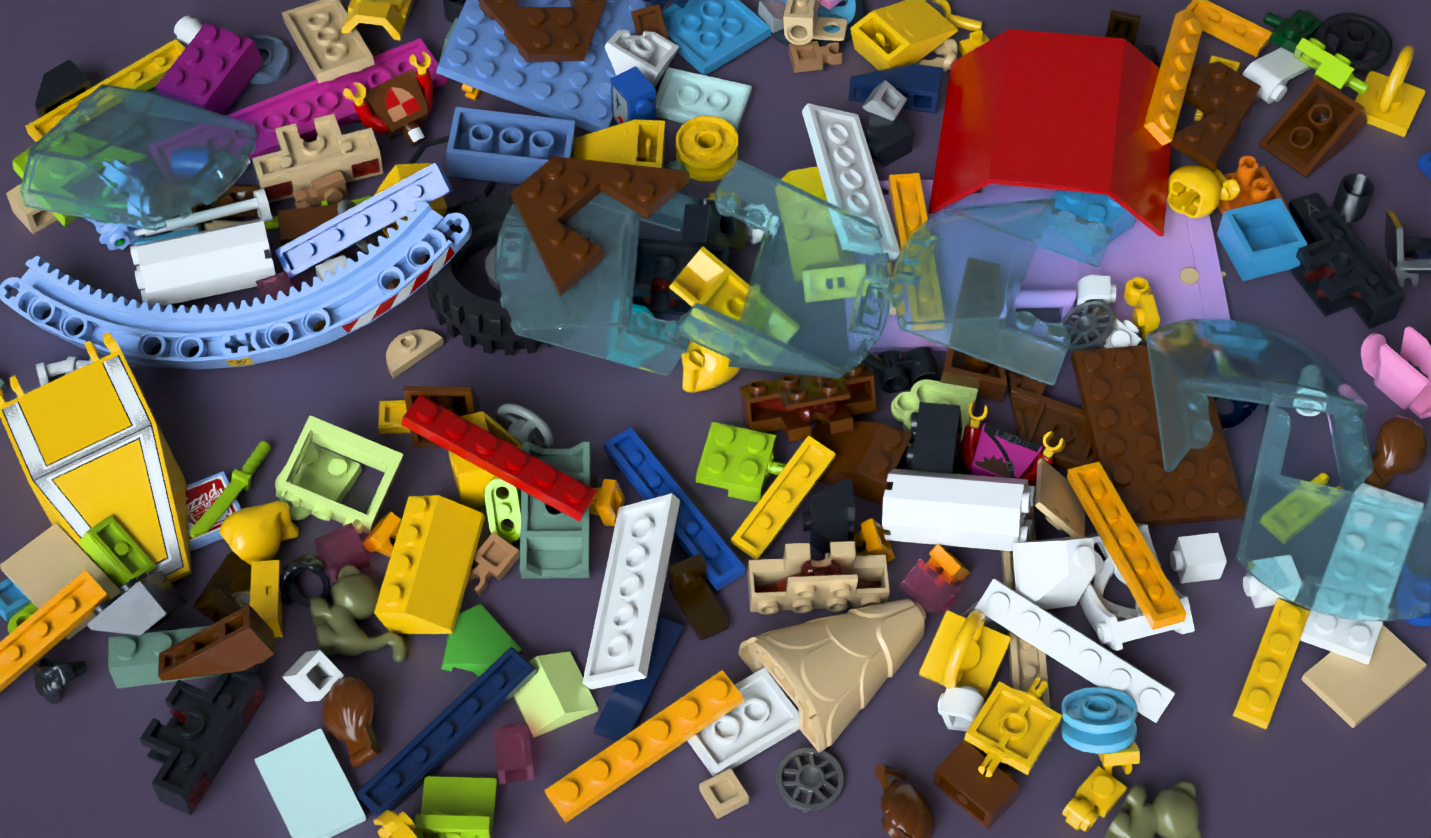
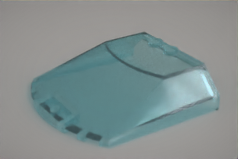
M102 84L30 148L20 193L24 205L29 208L157 231L167 227L165 221L180 214L185 219L192 215L191 208L202 201L206 205L212 203L239 179L250 164V153L256 150V127L253 124L153 92Z

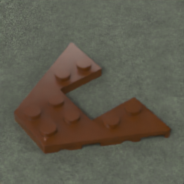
M478 0L481 9L491 20H496L503 28L504 36L511 44L517 47L519 54L526 62L584 61L607 1L570 0L571 7H518L517 0Z
M1221 62L1192 66L1183 101L1208 116L1174 134L1171 146L1200 165L1215 172L1217 170V163L1223 153L1226 154L1229 150V143L1235 140L1241 130V123L1244 118H1248L1252 111V106L1259 100L1261 86Z
M553 156L511 192V197L525 228H527L532 238L533 245L556 287L557 294L561 297L605 258L603 248L563 224L600 192L605 193L649 219L690 182L689 172Z
M1004 328L1005 375H1007V385L1017 436L1043 446L1042 452L1046 448L1043 444V438L1047 432L1052 431L1054 433L1049 441L1050 447H1056L1063 437L1065 447L1062 451L1053 454L1052 458H1054L1052 464L1065 469H1072L1096 462L1083 409L1043 396L1060 355L1061 346Z

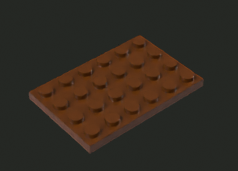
M1198 341L1077 350L1072 352L1070 358L1096 462L1099 461L1135 523L1154 527L1241 519L1245 513Z

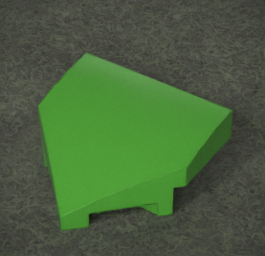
M478 604L458 615L454 633H449L446 638L447 642L441 669L452 672L453 667L474 672L479 677L510 647H513L520 655L522 649L482 604Z

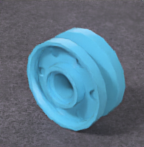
M1087 687L1071 692L1065 696L1061 703V713L1063 715L1061 734L1063 740L1073 748L1096 754L1114 753L1132 745L1137 737V726L1135 723L1137 705L1135 700L1124 692L1105 687Z

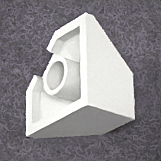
M617 30L606 43L605 49L616 75L636 66L655 88L678 51L679 46L655 32L644 31L642 36L630 35L629 30Z

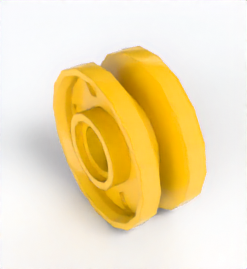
M699 116L681 125L676 134V162L679 169L689 172L690 178L698 181L713 182L725 178L733 172L738 163V134L735 128L726 120L716 116Z

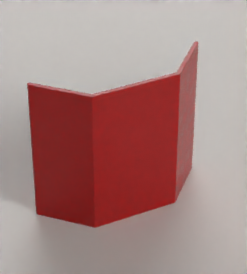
M1008 29L953 61L950 69L928 214H934L989 184L1106 194L1154 233L1163 237L1171 142L1162 146L1144 127L1160 68L1123 38Z

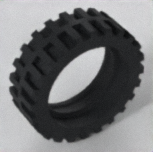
M506 189L497 190V195L486 197L485 193L476 195V201L470 204L465 200L457 204L456 213H460L468 219L472 227V235L455 256L427 282L431 308L435 309V316L439 324L443 325L446 323L447 333L453 338L460 334L463 336V344L470 348H473L475 344L483 346V352L493 354L494 349L505 350V355H515V350L526 349L527 354L537 352L536 346L546 343L549 348L557 344V337L563 334L567 338L573 334L574 323L582 324L587 318L586 308L591 309L594 304L596 266L561 297L557 294L555 285L540 295L521 301L500 302L479 297L464 288L458 281V272L463 264L474 254L487 247L511 239H524L532 242V238L513 204L511 194H506ZM448 211L442 217L444 218L451 213ZM578 213L563 224L591 241V232L587 225L581 226V217ZM452 224L450 226L452 234L454 232L460 234L463 231L460 225ZM445 236V238L447 239V241H448V240L452 241L451 237L448 238V237ZM425 254L424 264L428 262L430 255Z

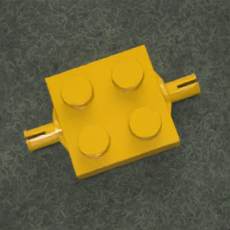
M1035 678L1027 692L1015 690L999 681L967 730L964 738L966 742L987 754L982 764L978 767L982 775L986 771L985 776L991 777L1000 762L1006 763L1026 775L1033 768L1063 716L1046 707L1040 700L1042 694L1048 688L1045 680L1040 685L1041 678Z

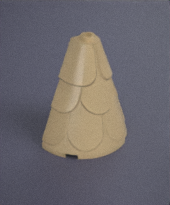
M910 599L853 608L848 610L846 614L807 621L804 624L780 628L748 638L740 644L738 655L753 673L765 667L799 708V729L820 753L836 741L857 713L866 707L888 677H893L924 636L926 614L918 602H913Z

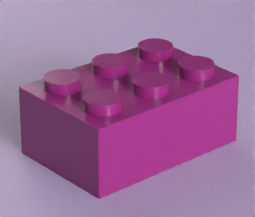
M206 22L157 84L156 89L168 110L206 124L225 115L264 62L254 40Z

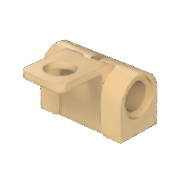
M787 0L783 16L784 35L789 42L796 45H805L812 39L843 41L846 36L848 22L843 18L818 17L820 0ZM829 25H835L840 30L835 33H827L824 31V28Z

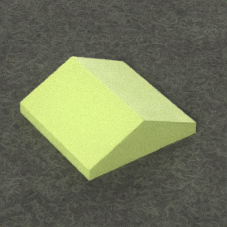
M570 651L540 655L530 660L529 663L536 668L537 674L513 696L533 738L598 711V707L588 687L582 683L583 676Z

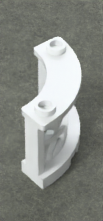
M1135 523L1161 567L1152 544L1148 525ZM1095 533L1085 536L1093 537L1094 544L1097 543L1105 557V561H1103L1102 557L1094 551L1096 572L1091 579L1094 583L1092 586L1091 582H1089L1079 599L1087 619L1102 644H1106L1111 649L1118 651L1123 649V642L1169 630H1174L1180 634L1195 631L1188 597L1176 590L1170 581L1169 583L1187 612L1184 622L1152 630L1137 602L1135 609H1131L1104 599L1105 587L1113 573L1122 583L1126 584L1099 534Z

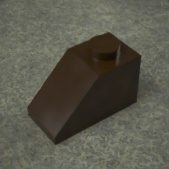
M1112 10L1106 37L1123 38L1134 46L1141 16Z

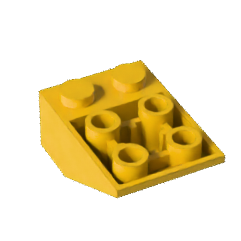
M905 0L871 11L854 24L850 30L854 49L880 71L916 64L954 35L958 28L925 0Z
M634 119L576 137L573 158L663 168L665 121Z

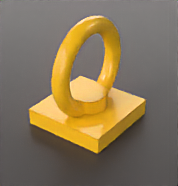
M1407 45L1402 49L1389 77L1371 70L1364 81L1366 84H1369V87L1363 96L1358 93L1355 99L1365 109L1367 124L1402 137L1406 136L1426 90L1403 82L1414 56L1415 50L1413 46Z
M980 609L971 611L967 618L947 610L920 669L919 676L945 686L948 689L960 688L962 686L973 687L986 700L1012 638L984 626L985 614Z

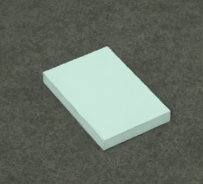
M667 67L656 94V117L684 124L688 120L699 116H716L729 122L737 132L752 94V86Z
M321 728L254 759L292 838H331L366 821V816Z

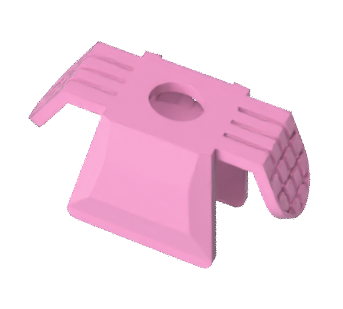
M1406 327L1399 355L1387 345L1383 335L1378 333L1370 334L1362 344L1361 359L1363 369L1374 378L1375 386L1402 409L1409 408L1420 419L1431 417V345L1427 339L1412 327ZM1409 361H1411V363L1414 366H1418L1421 372L1426 374L1428 378L1424 377L1419 371H1417L1412 365H1410Z

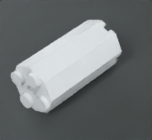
M263 219L130 246L134 265L139 264V266H136L137 270L135 271L138 289L145 288V290H141L142 301L148 302L153 307L156 303L166 306L168 304L277 282Z
M893 469L888 473L887 482H893L892 490L885 489L883 497L882 526L883 530H889L884 535L885 540L1013 551L1012 543L1027 542L1033 538L1034 520L1028 518L1030 507L1035 504L1036 487L1029 486L1026 479Z

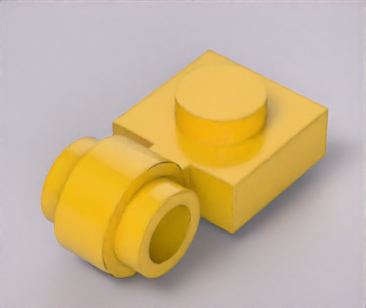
M1134 277L1126 283L1123 296L1128 305L1137 307L1133 309L1132 319L1133 324L1139 327L1142 340L1154 339L1160 323L1153 294H1150L1151 287L1148 281L1142 277Z
M1098 766L1077 789L1075 797L1067 804L1062 815L1066 817V822L1077 831L1082 829L1084 832H1087L1096 822L1099 815L1103 818L1106 817L1125 795L1127 787Z

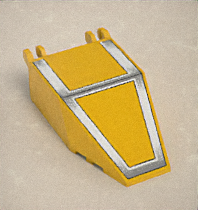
M109 332L103 334V341L107 349L110 350V355L99 359L95 345L91 341L85 342L84 345L92 363L26 394L16 375L10 377V385L18 397L6 402L5 395L0 388V418L26 478L51 524L54 525L56 523L96 564L79 542L85 532L112 515L156 564V568L149 575L162 571L172 583L191 574L190 541L187 531L188 507L186 506L185 491H187L186 480L139 382Z

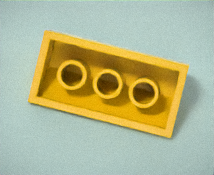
M439 495L408 497L374 614L389 632L394 634L454 633L485 520L483 513Z

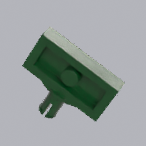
M1300 9L1286 19L1268 12L1263 20V23L1276 28L1272 31L1269 41L1293 54L1302 38L1309 41L1310 38L1316 36V32L1323 22L1312 13Z

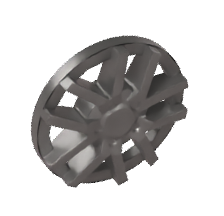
M1088 301L1071 309L1062 319L1058 329L1059 339L1064 347L1071 352L1094 349L1101 343L1104 346L1106 344L1105 340L1114 329H1117L1116 315L1105 302ZM1084 310L1082 316H1077V315H1076V314H1078L1079 312H1081V311ZM1069 321L1075 322L1074 325L1068 324ZM1094 336L1098 337L1097 339L1091 341V338H1093Z
M815 748L795 750L781 761L777 769L776 785L779 794L789 804V807L802 810L806 814L832 807V804L840 798L843 789L844 776L842 768L838 761L825 751L819 753ZM807 755L809 764L802 766L799 756ZM813 755L821 757L825 761L815 765ZM790 761H794L796 769L785 768ZM832 765L835 771L824 774L823 770ZM782 776L795 778V781L782 782ZM837 778V788L828 782ZM796 789L792 798L785 790ZM825 789L832 796L827 799L820 791ZM801 793L807 795L805 804L797 801ZM813 796L821 802L810 804Z

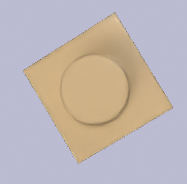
M731 768L699 784V791L716 819L749 803V796Z

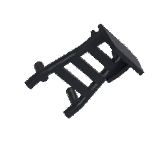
M1387 210L1385 248L1389 269L1392 273L1395 272L1397 283L1400 287L1405 285L1406 278H1410L1412 286H1417L1420 274H1431V238L1403 237L1402 225L1393 210Z

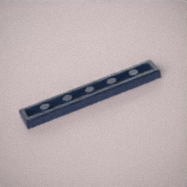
M510 647L355 794L357 799L376 817L385 810L393 811L424 782L425 777L430 776L537 674L536 668L513 647Z

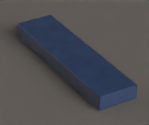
M658 616L647 678L616 684L594 727L595 734L616 742L636 729L684 632V625Z

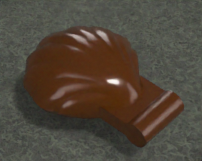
M1398 415L1381 426L1377 437L1375 453L1359 468V471L1369 485L1384 489L1396 473L1410 474L1419 469L1427 454V439L1421 424L1415 422L1411 417Z
M349 676L338 679L333 683L330 691L324 696L321 714L325 728L336 738L345 741L350 755V763L353 767L359 768L380 754L382 750L372 729L375 709L374 696L363 680Z
M878 764L875 767L874 774L879 778L884 791L880 799V808L884 814L881 821L885 831L892 838H931L935 832L936 823L931 806L914 786L906 781V773L904 771L884 764Z

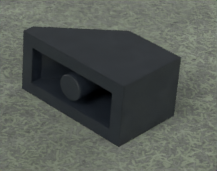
M70 59L44 73L35 102L39 118L92 88L89 78Z
M870 112L866 141L872 159H876L885 167L912 152L914 131L898 115L895 120L891 121Z

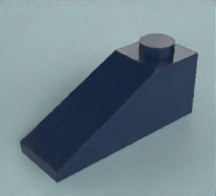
M910 64L851 76L848 101L865 103L873 89L886 80L907 98L902 109L936 114L943 68Z

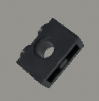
M698 199V205L685 204L682 242L730 246L729 250H745L749 213L737 211V205L718 203L717 206V201Z

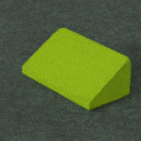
M112 515L85 532L79 542L81 547L119 589L134 577L138 578L143 573H150L156 568V564Z

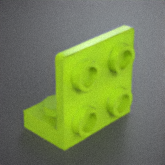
M425 777L421 814H416L415 816L416 836L418 838H493L497 780L495 778Z

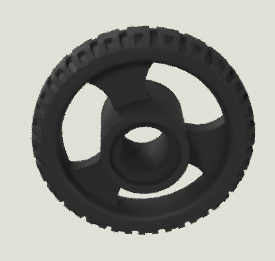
M1341 13L1327 18L1320 24L1315 36L1316 40L1326 46L1324 51L1333 56L1338 53L1352 62L1350 66L1354 68V74H1364L1366 72L1369 73L1371 70L1379 69L1388 60L1392 49V41L1388 31L1374 19L1361 14L1358 15L1357 13ZM1328 33L1334 34L1339 38L1335 51L1327 43L1326 35ZM1366 50H1373L1379 53L1370 59L1363 60Z

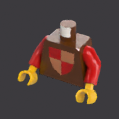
M422 51L424 60L421 64H417L414 54L409 58L410 63L417 68L415 73L411 69L367 91L363 84L354 82V86L357 88L355 96H353L350 89L345 88L343 92L347 99L354 101L353 107L363 126L372 128L374 132L380 135H386L390 140L404 134L411 147L417 146L426 140V136L420 126L427 122L429 112L433 109V85L430 71L427 69L431 64V58L424 51Z

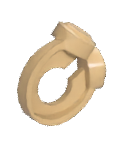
M948 38L933 50V52L943 55L945 58L921 59L916 64L943 68L945 72L950 70L952 62L957 60L958 48L956 41L953 38Z

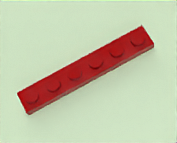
M422 395L418 396L402 418V426L579 522L596 497L597 491Z

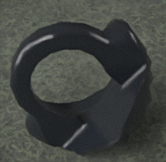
M302 555L294 559L292 564L287 565L280 576L281 594L286 604L298 602L302 606L310 607L309 598L301 593L299 587L294 582L306 569L320 577L323 583V592L320 596L327 599L330 594L331 585L328 576L324 572L325 563L312 555Z
M48 658L40 659L38 664L32 669L35 675L34 680L37 692L52 704L58 703L62 696V686L84 674L88 669L87 663L85 661H75L54 665Z

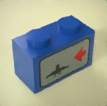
M636 66L610 78L612 120L617 125L634 119L656 120V89Z

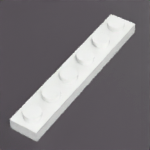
M995 578L975 607V609L982 610L986 616L1096 686L1112 688L1128 694L1135 700L1137 712L1157 723L1175 695L1173 690Z

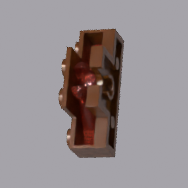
M859 362L847 363L842 368L831 370L819 368L813 370L810 374L799 376L787 374L778 380H755L746 386L739 387L743 423L746 428L758 432L782 429L789 442L806 439L808 435L812 437L811 425L809 423L811 420L821 419L823 425L828 423L830 433L834 434L854 430L852 415L877 411L874 375L867 365Z

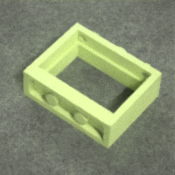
M310 415L277 483L276 496L290 507L298 508L301 506L311 510V513L319 519L325 521L333 519L340 522L344 528L353 533L361 534L364 532L369 534L401 466L403 454ZM312 443L385 473L367 514L293 484Z

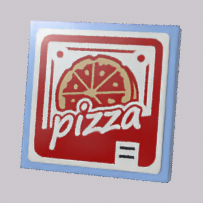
M224 471L187 485L185 495L186 506L188 507L187 531L189 534L190 552L223 539L219 533L221 524L228 516L241 509L237 499H235L207 533L195 538L190 536V529L229 485Z

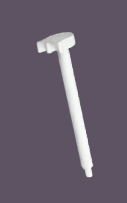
M264 189L253 192L254 198L144 225L142 229L134 230L135 237L145 235L146 237L257 209L258 217L263 219L264 222L273 219Z

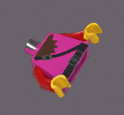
M972 402L968 407V415L971 418L970 424H967L960 447L964 468L970 472V475L1026 479L1029 486H1036L1038 459L1042 458L1049 465H1052L1054 458H1052L1053 454L1062 451L1065 447L1064 438L1060 439L1056 447H1050L1049 441L1054 433L1052 431L1047 432L1043 438V444L1046 448L1042 452L1043 446L984 423L982 428L979 427L980 421L987 417L988 409L985 405L983 415L975 417L971 413L974 402Z

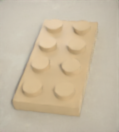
M319 0L282 12L286 27L318 83L332 81L337 77L352 72H359L375 65L373 55L356 27L348 34L342 33V26L347 12L340 0Z

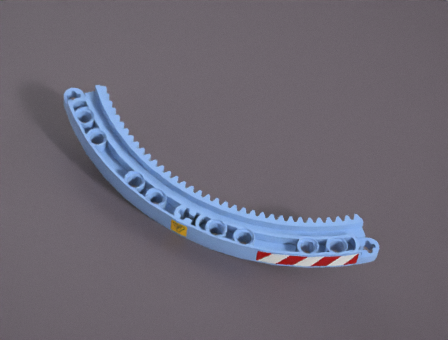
M415 200L413 203L417 208L416 212L406 210L405 213L408 220L397 219L396 222L399 229L395 230L389 227L387 229L390 236L388 239L378 236V247L368 244V255L361 251L357 252L358 262L348 258L347 269L338 264L336 266L337 274L333 276L329 271H326L325 281L323 282L318 277L313 278L312 287L306 282H302L301 292H298L292 286L290 287L289 296H286L282 291H278L277 300H274L268 294L264 304L257 297L254 298L252 306L245 300H242L240 309L233 302L229 303L227 310L221 304H217L215 311L209 305H205L203 310H200L196 305H192L189 311L184 305H180L177 310L171 304H168L165 309L159 303H156L153 307L146 301L142 305L135 299L129 302L123 296L118 299L112 293L107 295L100 289L96 291L88 284L85 286L79 280L75 281L72 277L55 269L39 256L31 260L29 259L25 263L29 269L21 279L11 277L2 282L0 285V299L41 329L83 349H86L84 343L91 341L98 353L105 356L111 354L103 341V334L109 332L120 347L127 362L158 368L192 370L244 367L300 354L335 341L371 323L405 301L434 277L469 240L472 235V227L468 219L460 213H451L443 218L425 201ZM452 224L460 225L463 231L460 234L458 232L452 234L450 226ZM445 236L448 237V238L451 237L452 241H450V240L447 241V239L445 238ZM425 254L430 255L427 263L423 265L417 264L419 257ZM400 279L397 288L393 290L387 289L388 284L392 280ZM13 288L19 291L16 297L10 293ZM51 309L49 317L43 320V314ZM325 320V327L321 331L314 332L315 325L319 321ZM84 324L82 332L75 335L76 328ZM284 333H289L288 340L284 344L278 345L279 337ZM162 344L159 353L151 355L152 349L156 345ZM199 346V352L194 357L189 358V351L193 347Z

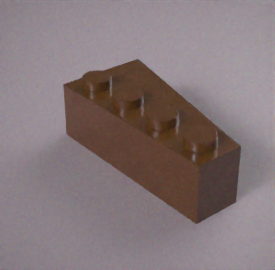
M969 259L940 382L978 389V397L1002 402L1007 388V375H1005L1006 356L1003 340L1004 320H1002L1000 266Z

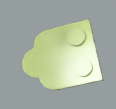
M929 379L920 380L912 386L910 392H902L896 396L891 404V413L896 420L903 422L904 431L912 434L913 438L911 418L913 412L919 411L920 402L958 405L961 409L963 421L962 443L965 427L967 424H970L971 420L968 415V407L974 402L971 410L973 415L978 398V389L941 383Z
M312 443L293 484L341 503L362 473L361 464ZM283 470L276 478L275 488L277 487V483L281 477ZM301 506L298 508L290 507L291 519L303 520L310 514L313 515L311 510Z

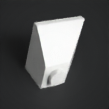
M1063 537L1012 543L1017 593L1044 610L1075 606L1096 572L1093 537Z

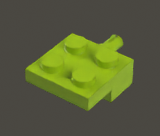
M1305 38L1301 39L1295 49L1294 57L1316 70L1313 79L1317 76L1340 92L1344 86H1348L1363 96L1369 84L1354 76V68L1350 66L1352 62L1338 53L1335 56L1324 51L1326 46L1314 38H1310L1309 41Z
M712 422L696 473V483L728 489V497L758 503L762 498L765 484L770 474L779 475L787 465L773 461L776 435Z

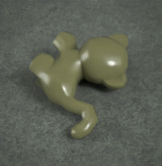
M348 564L340 570L338 581L331 589L333 603L330 606L327 600L321 596L309 598L313 626L316 627L318 648L325 656H357L365 651L378 650L386 645H390L393 648L392 658L395 662L401 663L406 659L407 647L403 637L387 632L377 637L368 638L365 632L356 624L355 621L366 619L374 613L380 589L370 577L360 574V571L354 565Z
M1180 782L1172 789L1159 791L1154 800L1149 804L1146 803L1148 794L1145 787L1135 783L1120 807L1126 813L1119 811L1104 835L1106 838H1154L1157 833L1163 838H1201L1198 830L1199 809L1195 801V786L1190 782Z

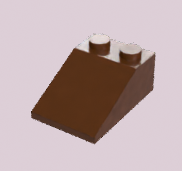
M1316 76L1258 145L1307 178L1347 146L1368 122L1365 109L1362 105Z
M404 386L403 392L407 411L418 396L422 395L458 416L480 412L479 397L470 386ZM410 430L413 448H443Z
M818 419L812 431V438L836 453L835 459L819 481L833 486L844 479H852L854 495L883 506L885 489L892 490L893 482H887L888 473L893 469L904 468L907 462L908 445L912 441V434L884 423L853 421L854 430L831 434L829 424L823 425L822 420Z

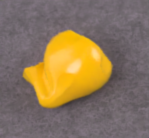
M1187 165L1176 169L1170 175L1167 203L1177 213L1185 214L1192 219L1207 217L1218 207L1220 200L1230 201L1236 198L1241 192V187L1237 180H1227L1218 169L1212 172L1204 166Z
M711 329L702 330L690 340L686 352L681 354L683 363L682 388L686 392L696 393L718 387L734 378L743 364V359L736 345L727 337Z
M273 501L259 506L246 507L232 513L221 524L219 533L226 540L230 548L241 559L251 565L254 561L272 560L280 548L281 541L297 538L299 536V529L291 520L289 505L284 501Z

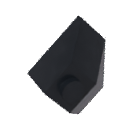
M844 479L812 496L809 499V511H803V531H809L810 545L823 555L826 553L830 554V542L855 541L851 540L854 538L855 521L852 479Z

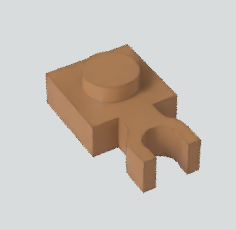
M810 41L805 45L789 44L788 52L794 73L823 70V63L831 65L842 64L839 42L829 43L823 47H819L818 41Z
M340 170L311 181L312 188L292 192L296 201L294 203L296 209L313 207L314 205L322 206L321 202L326 200L328 205H333L348 199L345 178Z
M492 532L475 553L473 561L477 564V567L471 569L467 587L473 579H480L479 584L474 590L481 596L487 589L488 580L492 576L501 581L519 559L520 551Z

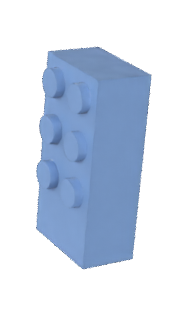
M455 107L446 151L447 176L520 185L553 156L573 158L576 121Z

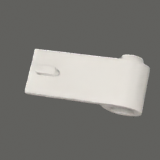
M1281 47L1253 61L1242 75L1261 86L1260 98L1270 104L1273 101L1278 102L1287 92L1286 84L1288 80L1310 70L1311 67L1294 57L1293 53Z

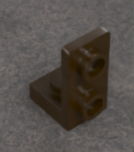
M233 552L227 554L193 607L214 623L242 609L237 603L251 583V565Z
M700 553L669 566V589L697 638L704 640L729 628V621L706 583V563Z

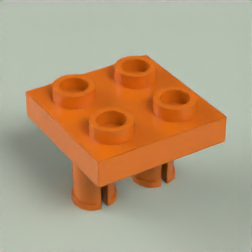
M1241 157L1237 171L1224 175L1227 180H1237L1241 187V192L1233 200H1220L1218 208L1222 216L1224 211L1281 198L1287 210L1290 211L1265 166L1258 167V162L1256 163L1254 157Z

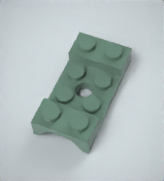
M530 442L522 443V450L590 487V442H582L571 449H543ZM521 490V579L590 578V507L579 522L562 512L556 515L550 514L546 510V503Z

